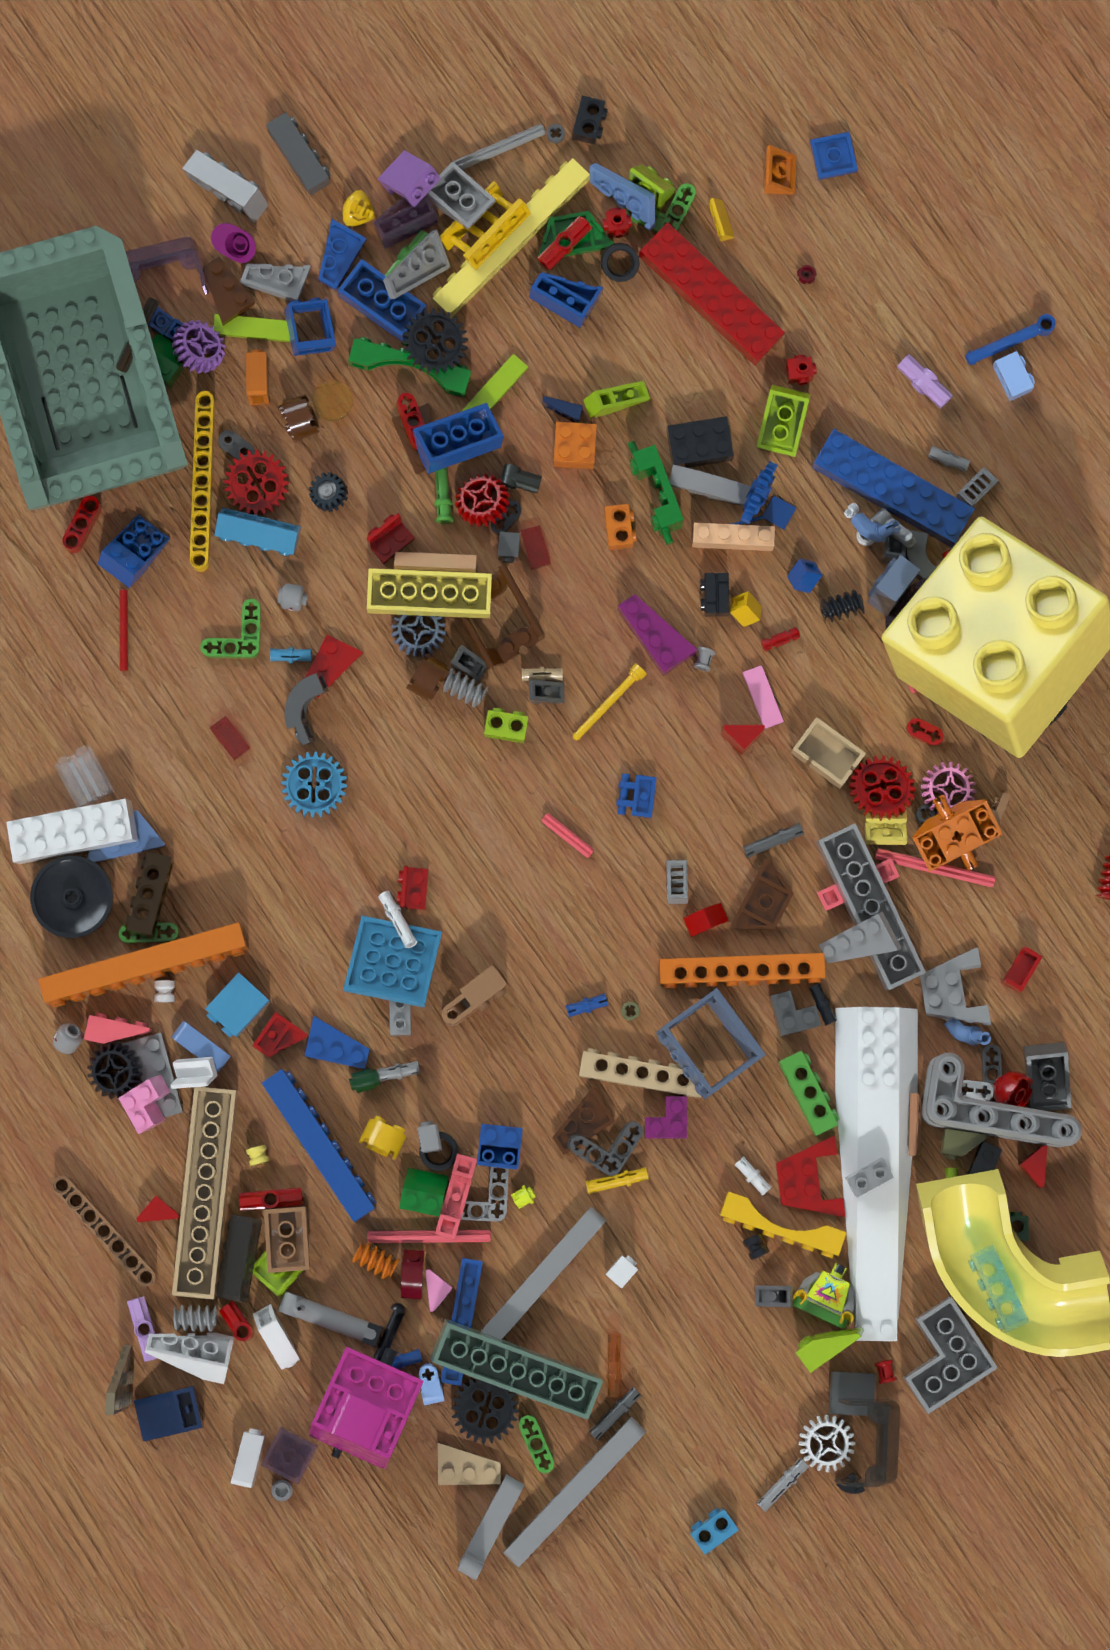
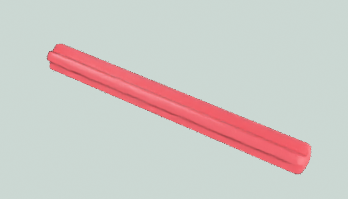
M880 848L876 851L875 859L885 861L891 858L894 864L929 872L924 860L921 858ZM946 864L930 871V873L983 886L993 887L995 884L994 876Z
M436 1230L368 1231L367 1241L371 1243L490 1242L491 1231L458 1230L455 1240L435 1235Z

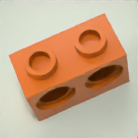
M629 504L605 506L604 515L608 549L633 548V542L637 541L636 530L631 527V522H634L633 509L629 510ZM616 513H622L624 514L625 519L623 521H617L614 518V515ZM623 532L628 538L625 541H619L616 535Z

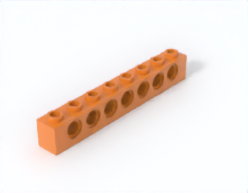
M824 953L659 959L660 985H664V989H674L680 984H685V988H696L697 984H705L706 987H718V983H726V986H738V982H747V986L759 985L761 981H767V985L780 984L779 981H788V984H800V980H808V983H821L820 979L825 978ZM804 963L809 967L808 974H801L798 971L799 964ZM780 964L788 967L787 975L779 974L777 968ZM759 965L766 966L768 974L765 976L759 975L757 967ZM720 966L727 970V975L722 978L716 974V968ZM738 966L747 968L746 976L741 977L737 974L736 969ZM698 967L704 968L707 973L706 977L698 978L695 970ZM677 968L684 969L686 977L678 979L675 976V970Z

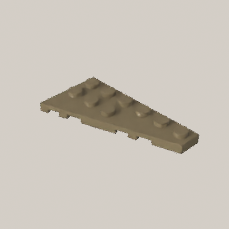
M123 1345L120 1359H118L114 1375H112V1382L109 1384L106 1392V1415H115L128 1409L129 1405H132L133 1392H129L130 1384L134 1380V1371H130L132 1345Z

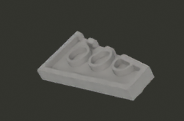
M162 1033L122 1043V1046H129L128 1052L130 1050L135 1051L133 1057H140L136 1063L143 1065L142 1068H138V1072L143 1073L142 1076H139L142 1082L161 1074L171 1093L156 1101L163 1116L166 1118L183 1113L177 1088L171 1089L170 1084L175 1079Z

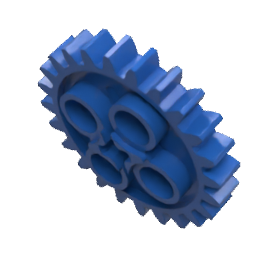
M769 461L765 470L761 469L757 479H754L746 496L747 500L742 508L745 511L740 519L741 521L749 524L753 515H757L761 506H764L772 489L771 485L776 477L773 474L778 464Z

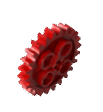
M256 449L255 455H252L250 450H248L247 457L240 453L241 460L233 458L235 466L228 464L231 472H225L229 479L224 480L223 483L229 484V487L225 488L224 491L231 492L227 498L235 499L232 504L233 506L238 503L240 504L239 511L245 507L248 514L251 510H254V514L257 516L258 510H261L262 514L265 515L266 508L272 512L273 504L277 507L280 506L277 501L278 499L285 500L281 494L288 493V490L283 487L289 485V482L284 481V478L289 475L282 474L286 467L278 466L281 461L280 459L275 462L273 461L274 454L268 458L266 457V451L259 455V451ZM256 464H264L266 472L264 474H257L254 469ZM247 466L251 468L256 479L262 480L260 487L266 495L265 499L262 498L257 486L252 487L253 479L247 471ZM239 473L247 474L248 482L246 484H240L237 481ZM267 481L275 483L276 489L274 492H267L264 485ZM249 491L257 492L258 500L255 502L248 501L247 493Z
M885 755L882 756L881 760L874 756L873 762L867 758L865 761L866 765L860 763L859 769H854L853 773L855 775H851L850 781L853 783L849 784V789H852L849 795L855 797L852 803H859L857 810L859 811L864 808V816L869 812L872 813L871 819L879 815L880 821H882L883 816L890 820L892 814L898 818L899 811L904 814L906 811L905 807L909 808L911 806L910 801L915 797L911 793H915L916 790L915 787H912L915 780L909 779L912 772H905L907 766L901 768L900 760L893 763V757L886 761ZM885 774H892L895 779L889 780L885 777ZM865 778H873L875 782L868 783ZM890 793H897L899 798H892ZM875 796L880 801L872 802L870 800V797Z

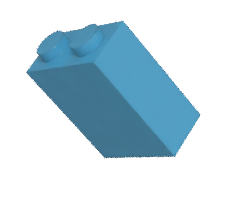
M238 972L205 1008L209 1012L206 1016L214 1023L219 1021L224 1026L221 1030L229 1037L234 1035L237 1038L269 1004L270 1000Z

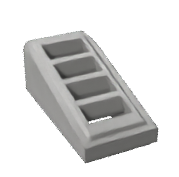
M983 467L957 493L956 497L969 506L974 507L999 480ZM984 474L991 481V483L988 484L980 476ZM979 480L986 488L982 489L976 481ZM972 485L980 492L979 495L971 488ZM967 490L975 497L974 500L965 493Z
M667 860L668 904L688 903L687 860ZM671 868H683V871H671ZM683 876V879H671V877ZM671 885H683V887L671 888Z

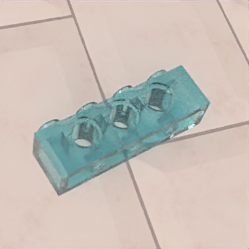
M994 1245L969 1255L971 1260H968V1264L972 1272L976 1271L980 1278L977 1280L981 1291H986L988 1295L986 1302L991 1311L995 1310L998 1317L995 1318L999 1330L1003 1329L1006 1333L1028 1323L1029 1319ZM989 1264L994 1268L992 1276H986L983 1273L984 1265ZM996 1283L1000 1284L1003 1288V1292L999 1296L992 1292V1286ZM1003 1303L1011 1305L1012 1311L1009 1315L1001 1312V1305Z

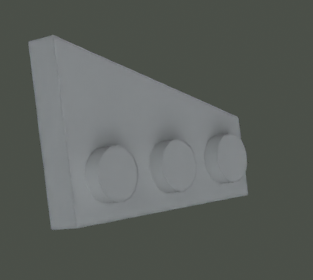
M247 264L240 283L289 301L299 300L311 270V265L293 267V265Z

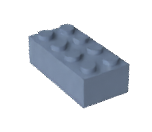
M902 555L898 559L893 558L887 565L884 573L877 578L868 594L870 596L868 603L887 617L909 589L920 569Z

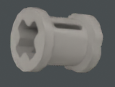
M698 647L699 654L693 667L710 672L711 660L716 652L705 647Z

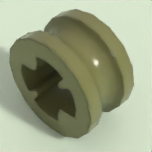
M627 1002L621 1008V1016L627 1021L636 1019L640 1013L639 1006L634 1002ZM626 1006L629 1008L633 1006L635 1008L633 1010L635 1013L633 1017L632 1015L630 1017L626 1015Z

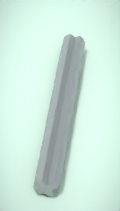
M538 124L453 162L460 169L464 170L545 135V129L542 124Z

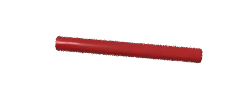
M119 590L120 671H128V590Z

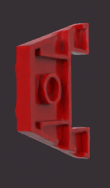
M831 1136L775 1163L781 1205L846 1217L843 1198L822 1200L816 1157L837 1155L835 1136Z

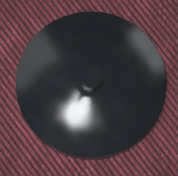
M64 856L46 864L36 875L30 892L31 908L41 926L56 936L70 939L81 938L98 930L108 919L114 900L113 887L105 871L95 862L80 856Z

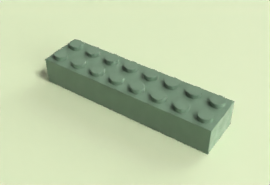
M448 1319L444 1320L430 1356L431 1361L435 1364L587 1420L603 1383V1379L599 1375Z

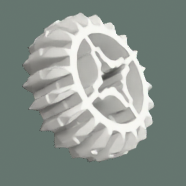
M824 1415V1421L821 1420L820 1416H816L818 1423L815 1424L813 1420H809L812 1427L808 1428L804 1425L803 1429L808 1432L807 1434L800 1433L799 1435L805 1438V1441L798 1442L800 1446H805L804 1449L800 1450V1453L808 1454L803 1458L804 1461L812 1459L809 1464L810 1467L818 1463V1471H821L823 1465H825V1472H829L830 1465H832L834 1471H837V1463L841 1467L845 1466L842 1461L843 1458L847 1461L851 1460L846 1454L847 1452L854 1453V1450L849 1449V1445H855L854 1441H849V1438L854 1437V1434H846L850 1426L847 1425L842 1428L844 1424L842 1419L836 1424V1416H833L831 1421H829L828 1415ZM823 1426L834 1427L827 1435H820L816 1432L818 1428ZM839 1431L844 1441L842 1450L835 1444ZM811 1437L815 1438L819 1443L815 1455H813L810 1448ZM818 1437L825 1440L830 1438L832 1440L830 1443H832L835 1450L827 1446L823 1448L822 1445L824 1444ZM828 1451L838 1455L832 1460H820L822 1455L824 1456Z

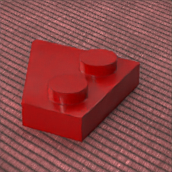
M275 1012L252 1047L270 1058L307 1038L308 1034Z

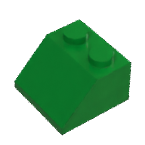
M159 333L152 339L164 384L171 389L184 370V363L182 361L177 362L178 356L173 355L175 350L171 348L173 342Z
M408 1168L399 1208L440 1217L449 1176Z

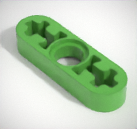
M170 922L157 923L153 940L143 937L137 940L138 936L134 935L130 936V939L127 940V937L123 936V933L127 932V928L124 925L119 930V938L127 944L170 942L178 938L179 929ZM161 926V931H166L168 927H171L172 930H175V933L171 935V938H168L167 934H160L161 939H158L159 931L157 927Z
M798 1296L793 1300L794 1307L845 1330L848 1323L847 1319H844L842 1324H840L841 1316L807 1300L800 1305L801 1298Z
M525 1415L519 1421L522 1436L537 1470L541 1473H549L554 1467L553 1457L536 1418L532 1415ZM524 1420L533 1421L532 1430L533 1432L538 1430L539 1434H534L527 1439L526 1434L530 1433L527 1428L522 1427L525 1424ZM534 1438L541 1439L543 1442L542 1448L539 1450L532 1449L530 1446L531 1440ZM546 1449L547 1454L543 1455L545 1460L551 1461L548 1464L549 1468L540 1467V1456L535 1458L534 1454H539Z

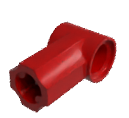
M235 1301L228 1303L219 1310L237 1340L249 1341L253 1337L254 1328L249 1324ZM242 1326H246L249 1330L245 1338L239 1335V1329Z

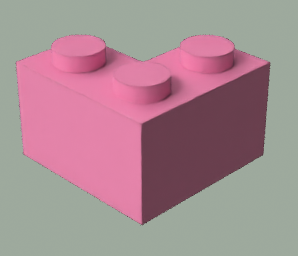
M161 1074L146 1080L119 1097L138 1134L148 1131L166 1120L156 1101L171 1093Z

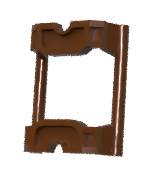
M506 564L499 566V571L492 575L491 601L503 594L509 586L531 627H523L503 639L500 646L496 649L486 648L470 618L460 617L488 669L502 665L518 656L522 645L530 648L545 638V633Z

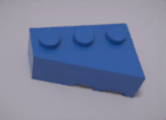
M541 272L530 289L529 298L581 328L600 299L603 287H593L585 285L584 282L578 281L577 283L566 280L563 277Z

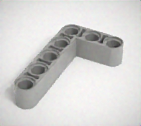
M506 1474L462 1556L457 1571L476 1581L485 1564L486 1557L525 1485L524 1483Z

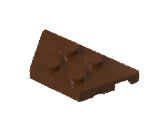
M766 857L729 928L775 930L794 893L785 883L780 873L777 872L769 858Z

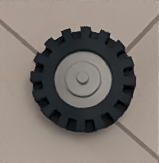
M328 472V475L322 473V477H315L317 479L316 482L312 480L311 484L313 487H309L311 492L309 496L319 509L325 512L326 510L333 512V509L337 511L339 510V505L344 506L343 500L347 501L348 499L346 497L348 495L347 486L336 474L333 475Z

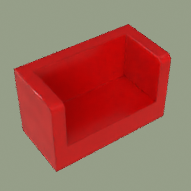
M1026 946L1022 947L1001 983L1015 992L1021 993L1043 956Z

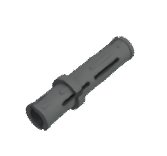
M797 823L783 830L781 828L770 836L744 845L743 849L747 858H750L782 843L785 845L789 840L804 835L800 823Z
M632 1386L621 1399L618 1398L615 1401L616 1404L589 1430L591 1435L599 1440L625 1412L628 1413L630 1411L629 1408L642 1395Z

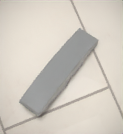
M673 465L669 480L671 487L685 489L690 493L707 496L709 499L744 506L747 500L746 496L751 487L723 477Z

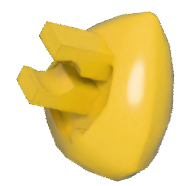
M362 190L353 192L344 202L342 210L343 221L346 226L361 225L375 218L373 206L368 196Z

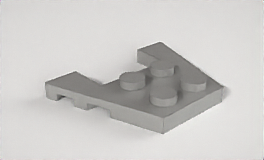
M974 948L920 975L926 1016L950 1020L959 1019L969 1023L978 1022L983 1023V1025H991L988 1005L966 1008L962 986L961 970L981 968L978 948Z

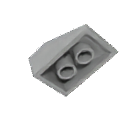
M453 161L439 175L441 179L426 194L428 200L467 229L496 201L495 198Z

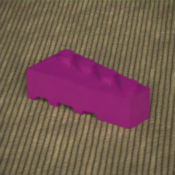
M634 594L618 605L617 610L662 676L697 653V649L637 595Z

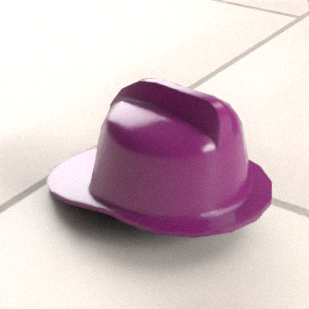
M221 223L212 231L211 242L219 253L239 263H246L254 257L256 244L252 235L229 223Z

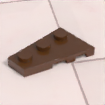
M219 256L203 267L222 326L255 304V300Z
M429 403L419 407L425 425L430 423ZM400 415L392 418V422L415 474L426 471L419 457L418 450L414 449L409 442ZM409 417L408 423L411 426L418 425V420L415 417Z
M594 1087L591 1088L552 1137L563 1155L570 1151L567 1142L571 1136L578 1134L589 1139L615 1122ZM581 1139L579 1141H574L573 1144L575 1145V1147L580 1145Z

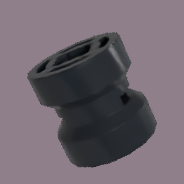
M761 1233L742 1241L744 1247L749 1250L748 1255L751 1260L770 1252L768 1247L762 1242L763 1237Z

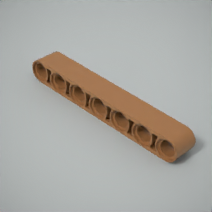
M58 1176L55 1178L52 1184L54 1192L141 1286L147 1287L155 1284L157 1281L156 1271L69 1177ZM64 1179L68 1183V1188L65 1191H60L58 1183ZM75 1195H79L82 1198V1203L78 1207L72 1204V1198ZM89 1210H93L96 1213V1218L92 1222L86 1219V1213ZM103 1225H107L110 1228V1234L107 1237H103L100 1234V1228ZM118 1240L124 1244V1249L121 1252H116L114 1249V1243ZM131 1256H135L138 1259V1265L134 1268L128 1265V1259ZM145 1271H149L152 1274V1280L149 1283H145L142 1280V1274Z

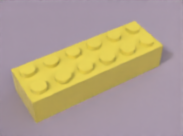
M369 568L367 613L490 619L492 574Z

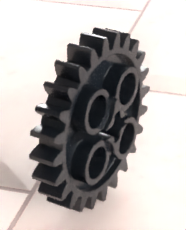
M432 308L430 314L424 309L423 316L417 313L416 319L411 318L409 320L412 325L407 324L405 326V329L409 332L402 334L403 337L407 338L402 341V344L408 347L403 352L410 353L407 360L414 359L415 361L412 366L414 367L419 364V371H422L425 367L427 368V374L432 369H434L435 375L439 373V369L446 373L447 367L451 370L454 369L453 363L460 364L458 357L464 358L465 354L461 351L467 350L468 347L463 345V343H466L468 338L462 336L467 331L460 330L463 323L456 324L455 322L458 317L456 316L451 319V312H448L445 316L443 315V309L436 313L435 308ZM433 324H440L443 328V331H435L433 328ZM416 335H424L426 342H419ZM432 339H434V340L438 339V340H439L438 344H436V343L432 344V343H431ZM444 341H451L454 345V348H446L444 345ZM434 351L437 359H430L427 352Z
M469 1379L470 1386L462 1384L464 1391H456L460 1398H453V1401L458 1404L451 1407V1409L457 1411L456 1414L452 1415V1418L459 1419L455 1426L462 1425L460 1433L467 1431L466 1438L468 1439L473 1435L475 1443L478 1438H482L483 1444H485L486 1438H489L491 1443H493L495 1436L501 1440L500 1434L502 1432L505 1435H509L506 1428L513 1429L514 1426L510 1422L518 1420L513 1416V1413L519 1412L518 1409L513 1408L514 1405L518 1404V1401H512L511 1399L516 1394H509V1390L479 1379L475 1383L472 1379ZM476 1390L483 1391L485 1395L483 1401L476 1402L473 1400L472 1395ZM491 1391L492 1396L488 1405L491 1412L486 1413L483 1425L479 1428L478 1424L482 1415L479 1407L485 1405L488 1392ZM495 1397H502L504 1399L502 1408L498 1409L492 1405ZM471 1410L476 1411L478 1419L475 1422H469L466 1419L467 1412ZM489 1417H495L498 1420L497 1427L493 1429L488 1428L486 1420Z

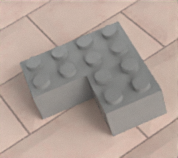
M947 1297L914 1319L937 1354L902 1377L925 1413H931L998 1368L952 1297Z

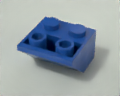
M481 1124L477 1165L518 1170L523 1128Z

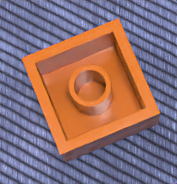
M556 422L553 467L594 469L597 424Z

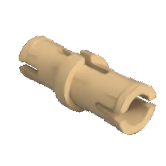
M540 667V669L522 668V681H563L562 668L544 669V667Z

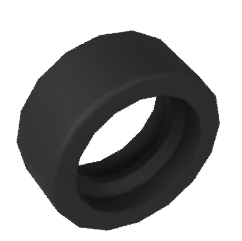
M614 243L603 252L601 268L604 274L611 280L625 282L633 278L638 272L640 265L639 256L628 244ZM616 251H625L632 259L631 268L624 274H615L609 268V257Z
M439 1132L440 1139L445 1140L451 1148V1155L446 1162L441 1164L432 1162L428 1158L427 1153L421 1152L422 1148H419L421 1161L426 1167L434 1171L449 1169L455 1163L458 1154L456 1141L445 1132Z

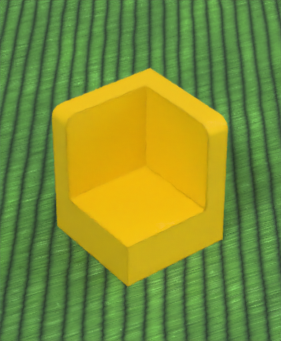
M749 591L732 598L730 613L743 627L760 621L762 605Z

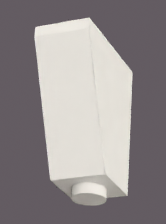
M269 1304L253 1313L257 1329L281 1370L294 1366L300 1360L299 1355L272 1305Z
M249 1428V1432L244 1431L230 1484L248 1488L254 1486L266 1436L261 1434V1430Z

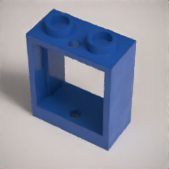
M316 297L306 302H301V300L290 301L284 310L293 356L332 352L336 347L327 299L321 300V298ZM319 311L325 339L299 342L293 314Z

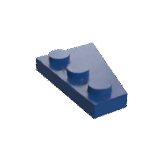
M333 219L330 224L319 282L337 291L367 239Z
M313 1016L305 1057L366 1069L370 1049Z

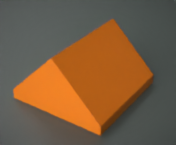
M768 145L765 153L764 193L795 194L796 155Z

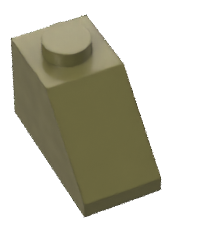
M943 1129L940 1154H945V1159L957 1160L958 1156H964L983 1142L987 1135Z

